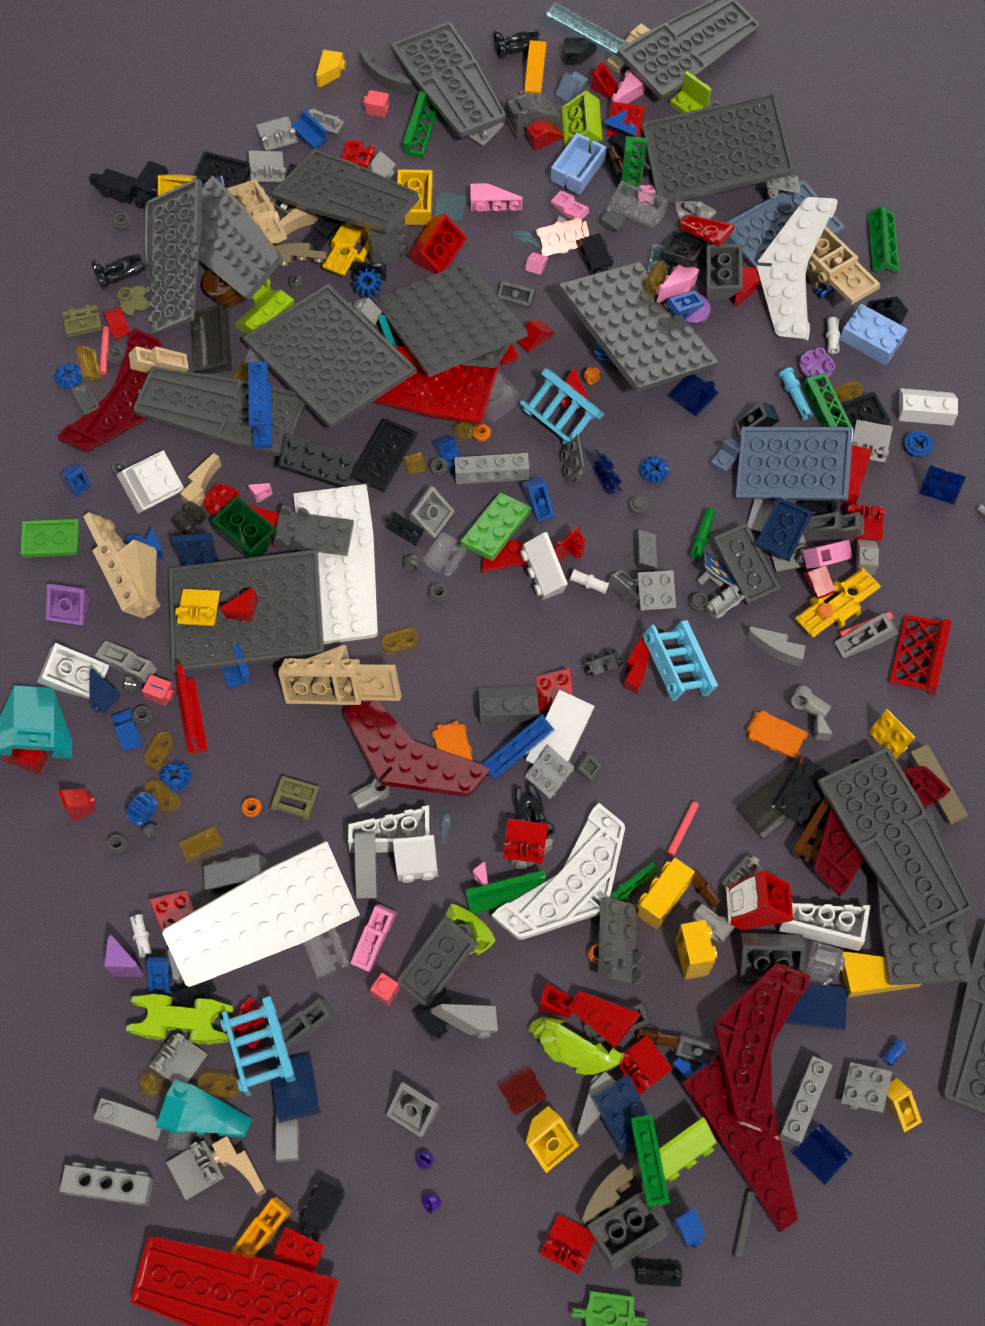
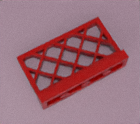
M905 615L890 684L928 691V694L936 695L952 620L944 618V621ZM908 621L917 622L920 627L911 631L907 626ZM930 625L938 626V631L932 635L926 629ZM923 630L927 637L918 641L914 634ZM912 637L916 644L907 648L904 640ZM930 640L934 648L926 651L922 644ZM919 647L924 654L915 658L910 651ZM907 653L912 660L903 664L900 657ZM927 657L930 665L922 668L918 661ZM915 663L919 671L911 675L907 667ZM902 670L908 676L903 680L895 679L896 673ZM923 674L926 678V684L917 683L914 678Z
M182 664L176 665L179 679L176 682L188 753L191 755L208 751L195 678L188 679Z

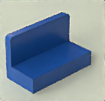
M303 109L301 111V118L291 125V128L294 127L296 135L312 150L318 149L327 142V130Z
M235 643L234 654L236 659L244 658L239 643ZM238 663V666L221 668L228 689L250 682V673L246 663Z

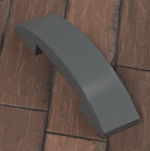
M363 48L360 49L361 64L366 73L375 82L397 93L407 95L412 93V81L400 73L395 77L375 64L372 54Z

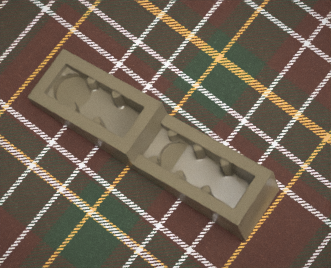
M927 744L911 751L909 760L914 767L925 766L929 768L951 789L950 793L943 799L935 802L947 822L951 825L967 818L968 814L929 745Z

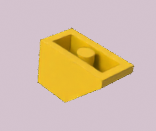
M323 50L316 74L317 87H322L341 76L342 70H345L346 60H343L342 52Z
M898 1078L891 1081L885 1105L905 1133L922 1121L911 1090Z

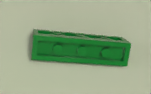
M423 91L419 93L403 142L404 154L421 158L424 157L438 114L436 108L429 113L425 110L426 106L434 108L435 106L427 100L426 94ZM428 118L430 123L423 126L421 121ZM424 131L426 136L419 139L417 134ZM420 145L422 148L421 151H416L412 149L414 146Z
M626 136L620 195H627L628 186L637 187L642 185L647 138ZM633 144H643V145L637 148V147H635ZM637 154L640 156V158L635 159L632 156ZM636 165L639 169L634 170L631 167ZM632 177H636L638 180H629V179L632 178Z
M881 206L868 213L872 268L876 273L886 268L897 273L900 269L895 214Z
M827 374L807 377L802 389L820 426L837 427L839 423L845 427H852ZM823 380L826 385L825 388L818 386L816 381ZM823 395L830 396L833 400L832 403L824 400ZM831 408L839 412V418L831 414Z
M544 870L466 890L469 911L477 915L496 910L506 903H511L543 884L546 878Z
M653 1115L631 1118L648 1210H653L655 1206L670 1204Z

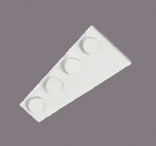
M429 805L414 811L412 809L406 810L404 813L397 815H385V818L376 820L373 818L349 824V852L355 853V833H375L376 852H394L393 839L429 836Z
M792 903L794 920L780 923L779 927L780 932L803 935L804 938L859 952L865 941L870 905L853 907V905L832 906V904H824V906H814L813 904Z

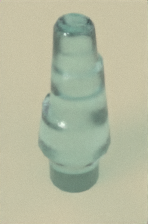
M443 814V819L441 820L442 844H446L452 824L450 814Z

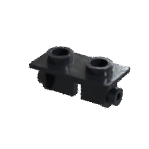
M357 260L352 262L351 278H354L355 275L360 276L358 271L361 270L364 273L365 268H368L369 272L375 269V274L380 273V279L386 281L388 265H384V263L368 264L367 262H358Z
M800 500L798 506L816 513L828 514L836 511L838 501Z
M395 511L391 517L387 516L385 519V523H387L385 528L413 545H417L424 532L423 528Z
M615 649L604 652L605 656L598 658L597 655L586 658L587 662L582 663V665H587L588 667L585 669L587 676L603 673L602 665L604 664L607 671L621 667L624 664L622 657L618 658L617 654L622 652H615Z
M212 978L190 987L182 983L174 986L175 989L171 990L178 1007L217 991Z
M638 1261L637 1284L681 1287L683 1274L681 1264Z

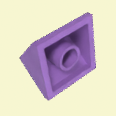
M48 583L46 620L84 625L90 604V598L86 590Z
M110 935L107 940L105 968L113 977H142L144 973L136 962Z

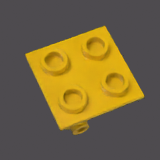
M183 589L180 607L176 608L175 611L176 615H178L177 624L215 626L220 591Z
M888 709L885 710L868 732L884 749L889 747L895 759L908 749L907 746L915 738Z

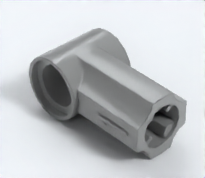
M799 686L791 699V703L796 709H804L816 718L818 715H822L825 718L831 708L829 704L813 695L811 689L806 686Z
M384 777L379 783L375 778L371 784L351 794V798L358 810L378 800H384L389 796L390 787L381 785ZM378 786L386 787L384 791L376 790Z
M703 904L698 907L691 918L695 922L706 920L707 926L711 927L712 938L721 944L735 928L729 924L727 918L719 917Z

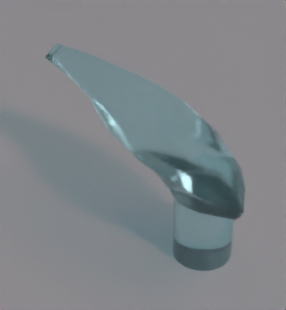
M514 231L513 236L515 238H520L524 243L534 246L540 251L542 250L541 244L531 234L525 231Z

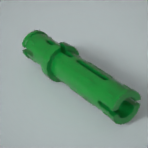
M710 507L705 508L697 536L693 539L694 545L690 553V557L693 559L698 555L697 560H700L704 547L708 544L707 538L717 512L714 508H711L710 512Z
M650 862V864L624 884H619L618 888L611 893L610 898L620 901L624 898H629L634 890L659 872L656 865Z

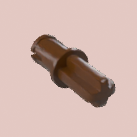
M609 147L606 153L610 158V165L614 167L617 176L622 177L623 159L619 156L616 147Z
M696 870L692 883L698 889V894L702 895L711 906V909H713L722 900L719 899L711 888L712 884H708L701 873Z
M646 1029L638 1030V1041L647 1035L653 1044H656V1047L659 1045L675 1049L678 1047L679 1035L662 1033L661 1030L658 1032Z

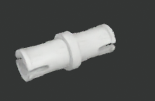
M836 317L827 319L828 332L826 333V338L828 339V353L836 354L840 351L839 338L841 335L838 326L839 319H836Z
M575 569L570 578L571 581L582 584L587 589L592 588L603 594L606 593L609 586L608 582L606 583L594 578L592 574L589 576Z
M135 915V918L134 916L130 917L134 932L132 937L136 941L139 957H147L146 954L148 956L152 955L148 940L149 932L145 929L143 915Z

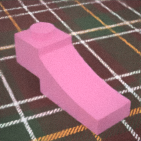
M380 904L375 906L350 964L368 972L371 971L397 912Z

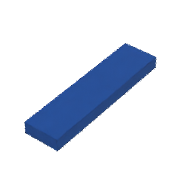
M541 715L482 765L490 769L489 774L496 780L551 735L555 729Z

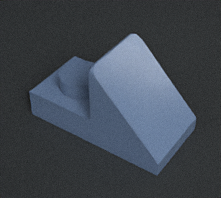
M576 71L571 75L565 73L555 93V97L568 103L588 84V79Z
M731 438L723 441L721 450L711 461L710 466L726 475L739 458L740 444Z

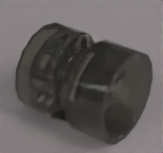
M189 501L182 508L183 513L179 512L172 519V523L184 535H191L196 530V525H201L207 518V515L197 504Z

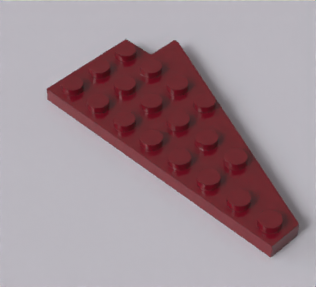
M719 1057L683 1081L682 1084L778 1232H782L796 1222L798 1216L776 1117L773 1133L770 1135L740 1124L734 1119Z

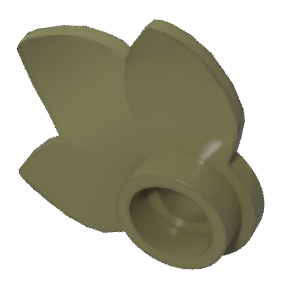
M135 286L131 289L124 287L118 291L117 300L121 303L120 307L123 313L133 316L135 310L144 311L148 309V301L143 297L147 293L146 288L142 286Z

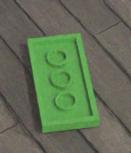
M500 492L461 540V546L493 561L531 513L532 507Z

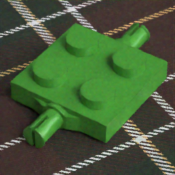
M590 1291L589 1304L586 1310L573 1307L572 1311L576 1312L572 1313V1318L585 1319L586 1326H647L648 1324L642 1323L648 1322V1318L635 1316L633 1310L634 1297Z

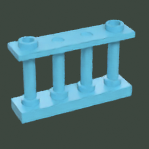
M545 368L542 375L546 377V382L530 403L521 400L520 404L524 406L523 410L530 416L534 414L564 439L563 443L568 446L573 438L581 433L591 418L601 419L605 413L554 372ZM556 385L559 388V393L544 413L541 414L535 407L549 388ZM570 396L573 399L571 401L572 404L556 425L553 424L548 418L562 399ZM582 406L586 409L585 415L568 436L561 429L576 409Z
M687 620L681 621L672 632L658 633L655 625H651L642 635L672 701H676L685 690L699 688L702 696H708L718 687ZM676 639L680 648L666 650L662 640ZM683 655L687 664L673 666L670 657ZM691 672L695 681L681 683L677 673Z
M270 996L262 999L264 1005L261 1006V1009L231 1019L228 1013L224 1011L222 1012L224 1019L220 1020L223 1031L228 1033L240 1079H237L240 1092L244 1091L247 1097L251 1096L250 1086L279 1076L281 1078L285 1077L288 1083L296 1080L274 1002ZM261 1017H268L270 1025L266 1026L265 1029L235 1039L232 1027ZM268 1036L274 1038L275 1045L271 1049L244 1058L240 1057L239 1046ZM274 1056L275 1058L279 1057L281 1065H278V1068L246 1078L244 1066Z

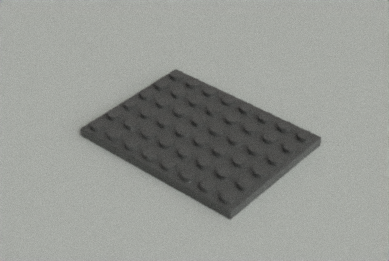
M775 91L642 123L644 135L647 138V149L659 206L795 175Z
M468 261L373 299L374 303L381 309V314L386 317L387 322L428 377L528 336L527 330Z
M640 262L560 283L557 290L635 392L696 374L718 365L719 361L688 322L684 320L683 316H676L666 303L668 300L657 302V289L659 286Z
M329 284L243 337L244 343L263 362L267 361V366L330 429L417 373L416 367Z
M317 549L169 568L171 668L173 674L177 673L176 665L182 664L185 672L238 666V663H246L248 665L281 661L289 658L313 657L325 652ZM253 587L258 596V602L252 622L226 618L220 607ZM183 589L220 591L215 626L177 624L178 615H176L175 611L176 608L180 607ZM235 643H239L244 658L236 659L234 654Z

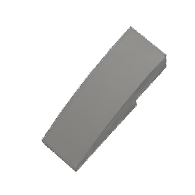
M750 626L747 638L757 647L778 660L795 666H801L805 645L787 642V634Z
M106 640L95 654V657L127 676L133 675L134 679L146 684L149 676L154 675L157 670L151 661L136 656L133 651Z
M355 833L357 898H377L375 833Z
M276 1111L277 1162L299 1161V1118L279 1123Z

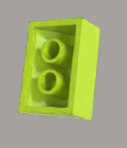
M585 90L561 107L565 148L576 133L590 139V148L592 141L598 142L603 140L600 101L597 97Z
M270 290L235 322L234 326L247 335L295 305L294 299L282 290Z
M704 1117L659 1149L665 1181L668 1180L671 1183L680 1176L679 1171L684 1167L689 1170L698 1163L695 1159L701 1155L705 1158L714 1151L713 1146L717 1142Z

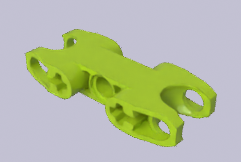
M166 995L132 996L131 1003L138 1007L146 1008L148 1015L142 1023L127 1025L126 1031L128 1033L152 1040H166L167 1031L190 1033L189 1042L204 1045L229 1043L230 1041L228 1034L213 1029V1023L217 1017L222 1016L224 1011L228 1015L234 1014V1007L211 999H195L194 1008L171 1006L172 997Z

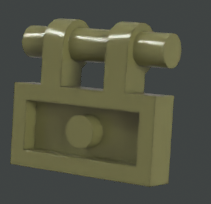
M90 304L84 305V307L78 309L69 308L68 311L62 312L68 338L102 331L97 304L92 306Z

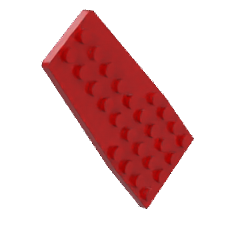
M394 346L416 367L417 373L373 401L374 403L430 417L482 425L501 362H499L496 368L460 364L428 377L407 347Z
M152 1236L147 1239L131 1296V1303L186 1326H328L340 1279L276 1260Z

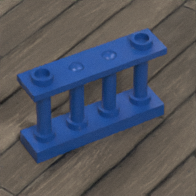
M267 361L248 362L249 427L253 426L254 449L273 448L272 385L268 383Z

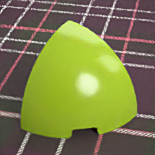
M454 904L450 905L445 917L451 918L456 925H469L473 931L472 938L480 943L478 948L470 954L476 953L479 955L486 951L496 941L490 929L470 911Z

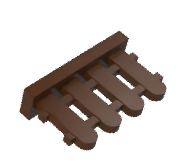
M826 796L792 851L791 856L797 860L802 855L807 863L810 860L816 862L819 852L817 848L821 844L830 813L828 810L831 807ZM820 823L824 824L823 829L818 828ZM811 839L815 841L813 845L808 844Z

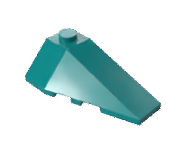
M174 1080L166 1094L157 1122V1128L176 1134H184V1131L197 1132V1135H204L207 1132L217 1133L219 1136L245 1137L253 1119L194 1085Z

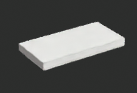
M559 690L546 716V720L555 731L529 752L526 761L534 764L549 745L569 762L595 706Z

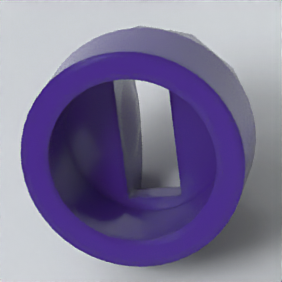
M427 1151L420 1152L416 1158L418 1167L423 1170L429 1169L433 1165L432 1154ZM421 1155L430 1160L429 1164L420 1159Z
M429 1194L423 1197L422 1203L428 1213H432L440 1208L441 1199H438L436 1194Z

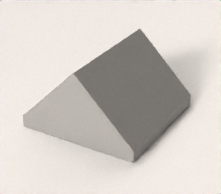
M430 486L410 513V521L423 528L424 534L435 539L455 510L433 486Z
M402 1082L386 1116L422 1138L438 1113L439 1105Z

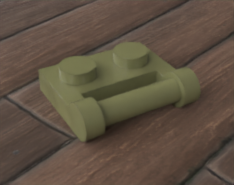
M282 776L271 805V810L286 812L303 817V820L309 821L320 787ZM284 798L304 804L306 808L304 810L280 802Z

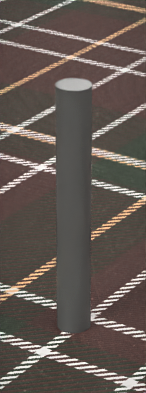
M747 1191L733 1256L738 1259L743 1257L755 1200L754 1193Z

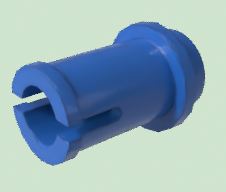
M823 284L815 289V294L820 293L817 297L822 299L828 293L835 292L836 289L833 286L828 288Z
M899 1039L891 1042L892 1046L882 1057V1060L891 1067L894 1066L902 1053H906L907 1045Z

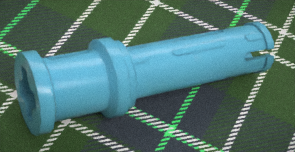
M786 368L778 376L783 380L785 390L791 394L802 419L807 420L809 419L807 415L811 418L813 413L800 390V382L796 380L793 368Z

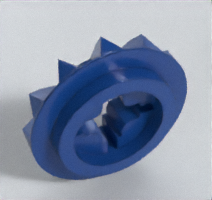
M68 362L67 365L61 364L60 368L56 369L54 379L61 388L70 389L81 383L83 372L76 363L70 364ZM65 372L71 374L72 379L68 378V376L65 375Z
M914 431L907 435L904 447H906L907 453L910 452L913 457L919 456L922 458L932 452L934 442L927 433ZM916 443H918V444L921 443V444H922V447H919V446H918V447H915V444H916Z
M650 456L648 459H644L640 465V473L646 481L658 483L667 478L669 464L666 463L665 459L659 458V456ZM652 466H653V467L658 466V471H657V470L651 471Z
M178 761L169 762L168 765L162 767V771L159 774L162 786L172 792L183 790L191 781L190 769L185 763ZM170 772H178V775L181 778V780L179 778H174L173 780H171L172 776Z

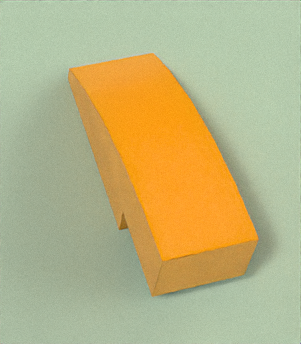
M530 40L525 81L526 93L541 94L546 42Z
M278 1197L272 1198L261 1214L253 1220L231 1252L257 1256L293 1210Z

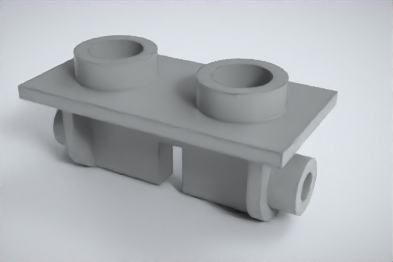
M310 109L308 112L328 132L338 134L344 123L338 116L324 115V113L316 111V109Z
M730 585L721 592L723 599L717 595L707 603L706 609L708 612L706 615L718 619L724 616L729 609L737 606L745 596L737 593L739 589L736 585Z

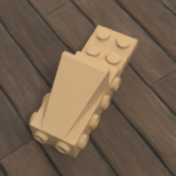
M256 179L227 188L234 196H237L236 198L272 244L280 243L282 240L287 239L286 233L279 222L278 212L275 211L268 195L265 194L263 187H260Z
M825 226L808 261L806 270L813 289L815 290L823 284L828 288L833 286L851 305L880 289V283L858 263V256Z
M88 512L83 517L98 545L92 551L122 611L143 619L152 615L161 606L156 597V549L137 540L124 544L115 532V525L111 520H106L99 515Z
M346 645L308 659H284L278 671L286 704L360 705L362 700L400 701L401 699L395 665H362L360 660L349 659Z

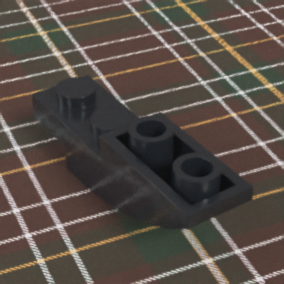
M322 216L314 225V229L303 240V243H311L313 245L312 250L320 251L333 234L339 230L340 226L346 222Z

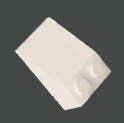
M55 643L49 650L37 683L89 699V671L93 668L104 679L109 665Z
M434 835L393 839L398 881L409 883L413 882L414 879L432 880L434 877H438Z

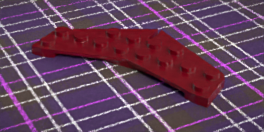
M136 328L133 329L127 341L128 346L115 385L108 395L98 403L99 408L83 415L73 425L69 424L58 435L59 441L82 452H90L149 420L148 418L136 415L134 412V405L149 371L145 373L131 369L129 353L135 346L152 350L155 346L162 348L161 341L158 338Z
M362 700L360 705H348L345 708L344 718L377 782L379 783L387 774L382 780L381 785L468 797L489 775L490 769L482 764L415 742L378 700Z
M925 766L902 770L924 808L943 799L951 791L942 780ZM831 807L814 871L840 897L847 890L864 858L846 833Z
M783 964L772 966L714 1022L721 1026H713L734 1119L740 1124L768 1135L773 1133L775 1125V1112L772 1111L771 1073L773 1043L800 996L807 989L811 977Z

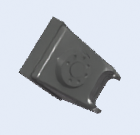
M522 90L518 92L517 96L512 94L507 97L504 110L505 122L516 140L526 137V126L539 120L555 125L561 124L562 119L546 94L526 93Z

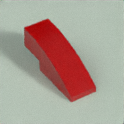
M643 636L639 639L626 664V669L630 672L625 679L624 688L635 694H638L643 684L649 658V649Z

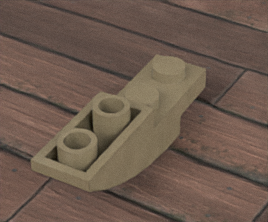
M300 242L275 246L283 257V261L279 266L289 267V264H294V257H296L297 261H306L308 258L313 259V262L324 263L329 253L312 250L313 245L311 243Z
M622 1163L604 1179L587 1205L581 1221L583 1225L591 1224L600 1218L599 1214L605 1210L609 1212L619 1206L617 1202L620 1197L616 1191L619 1190L622 1193L631 1186L630 1181L635 1178L638 1181L642 1179L639 1163L629 1170Z

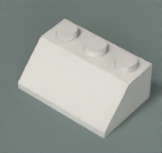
M899 389V421L953 426L958 415V398L954 393Z
M542 533L523 544L522 551H520L523 561L528 563L529 568H527L530 578H533L535 581L534 589L537 596H541V599L544 600L563 593L567 586V581L548 533Z

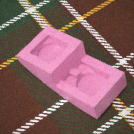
M560 191L550 201L557 210L572 220L576 217H580L582 220L589 213L587 206L576 202L573 195L564 191Z

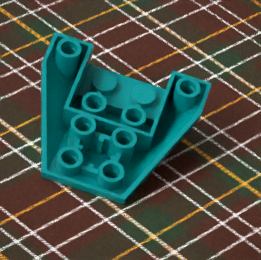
M13 686L0 716V755L11 756L12 749L52 751L51 758L72 759V738L54 688Z

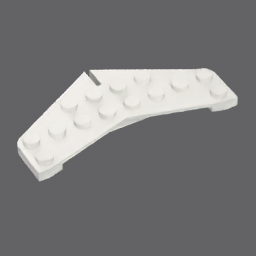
M808 197L804 199L758 260L759 264L772 265L771 267L757 266L775 332L782 338L808 340L810 324L807 318L805 275L808 261L829 218H832L836 210L838 201L835 198Z
M598 803L592 809L588 821L561 872L511 903H506L499 907L492 914V918L516 939L524 940L599 915L600 906L592 898L600 903L603 897L610 898L625 832L624 823Z

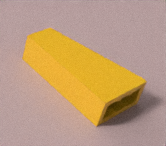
M842 952L839 956L845 988H847V997L914 988L922 985H889L884 957L851 952Z

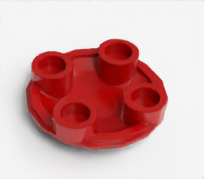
M217 483L207 493L203 503L207 512L216 516L236 496L240 498V494L231 486Z

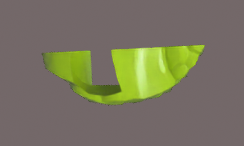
M541 1016L534 1020L527 1028L534 1038L540 1039L545 1052L554 1061L577 1068L576 1073L593 1075L609 1071L619 1065L624 1056L623 1053L616 1051L615 1048L608 1052L601 1043L596 1046L560 1025L565 1022L563 1020Z

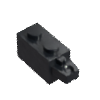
M152 161L147 162L133 184L137 207L143 209L145 202L158 196V175H169L166 166Z
M108 168L105 169L102 175L91 173L89 177L90 184L99 189L100 194L104 197H110L121 203L125 202L128 204H132L136 197L133 184L137 180L135 177Z
M601 233L581 238L579 248L590 275L612 270L614 260L612 254L608 253L606 239L602 238Z
M322 1179L319 1184L315 1183L310 1193L313 1197L309 1204L305 1203L300 1213L303 1216L300 1226L304 1228L302 1235L311 1239L313 1234L318 1235L320 1231L325 1234L327 1233L346 1194L344 1190Z

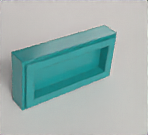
M384 315L378 316L382 336L395 346L386 317Z

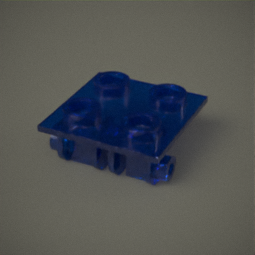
M692 374L687 376L668 396L697 416L719 392L715 390L716 384L713 381L704 382L698 376Z
M596 449L595 451L600 460L594 463V469L599 479H601L600 481L605 491L609 494H613L617 488L623 491L620 486L622 481L618 474H615L613 471L615 467L612 461L607 458L605 453L601 454Z
M930 464L919 494L955 505L966 475Z
M821 1123L793 1153L824 1185L853 1154Z

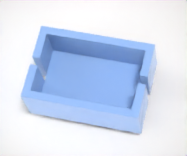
M576 133L551 167V181L562 187L566 185L568 190L580 195L605 161L606 146L592 141L590 154V139Z
M861 304L843 328L840 341L886 366L894 352L897 351L904 341L908 329Z

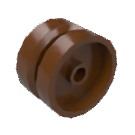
M210 268L204 275L203 288L219 306L231 308L243 301L244 296Z

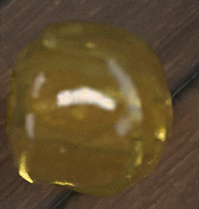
M460 422L455 427V435L460 440H470L474 435V428L471 423Z
M149 1072L140 1078L139 1088L148 1096H156L162 1088V1081L154 1072Z

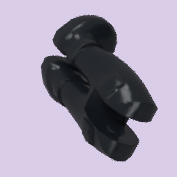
M499 29L493 31L494 44L499 58L506 57L509 53L512 55L529 50L530 40L542 41L537 29L517 32L512 35H506V37L502 35Z
M139 254L122 257L106 264V266H102L97 260L91 261L102 290L108 288L111 283L116 284L129 277L137 276L146 269L141 262L142 259Z
M534 783L528 785L530 796L524 797L521 786L515 787L514 800L520 820L532 822L529 809H531L534 822L548 824L547 837L555 832V826L552 823H546L543 803Z

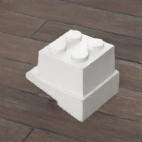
M164 450L117 474L138 514L184 490Z

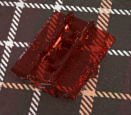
M531 1068L499 1085V1089L504 1094L514 1115L546 1099V1094Z

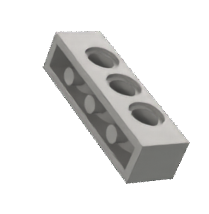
M528 453L455 457L456 484L529 480Z
M814 1056L809 1060L779 1133L780 1139L796 1147L802 1143L833 1066L832 1064Z
M73 1163L72 1166L65 1165L59 1192L64 1195L149 1206L154 1180L148 1177V1173L136 1172L135 1175L127 1174V1170L115 1169L114 1172L106 1171V1167L94 1166L93 1169L85 1168V1164ZM90 1175L91 1182L87 1186H82V1179ZM111 1178V1187L103 1189V1182ZM132 1181V1190L124 1192L125 1183Z

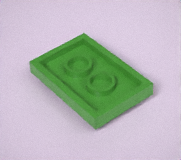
M79 519L22 521V558L78 555Z

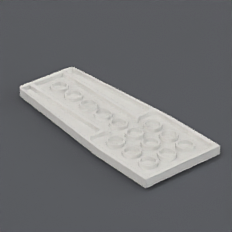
M367 484L293 493L296 512H298L299 508L303 507L312 515L354 520L348 556L318 552L324 644L377 637L374 535Z
M327 841L268 868L163 929L162 934L185 984L190 987L306 942L360 914Z

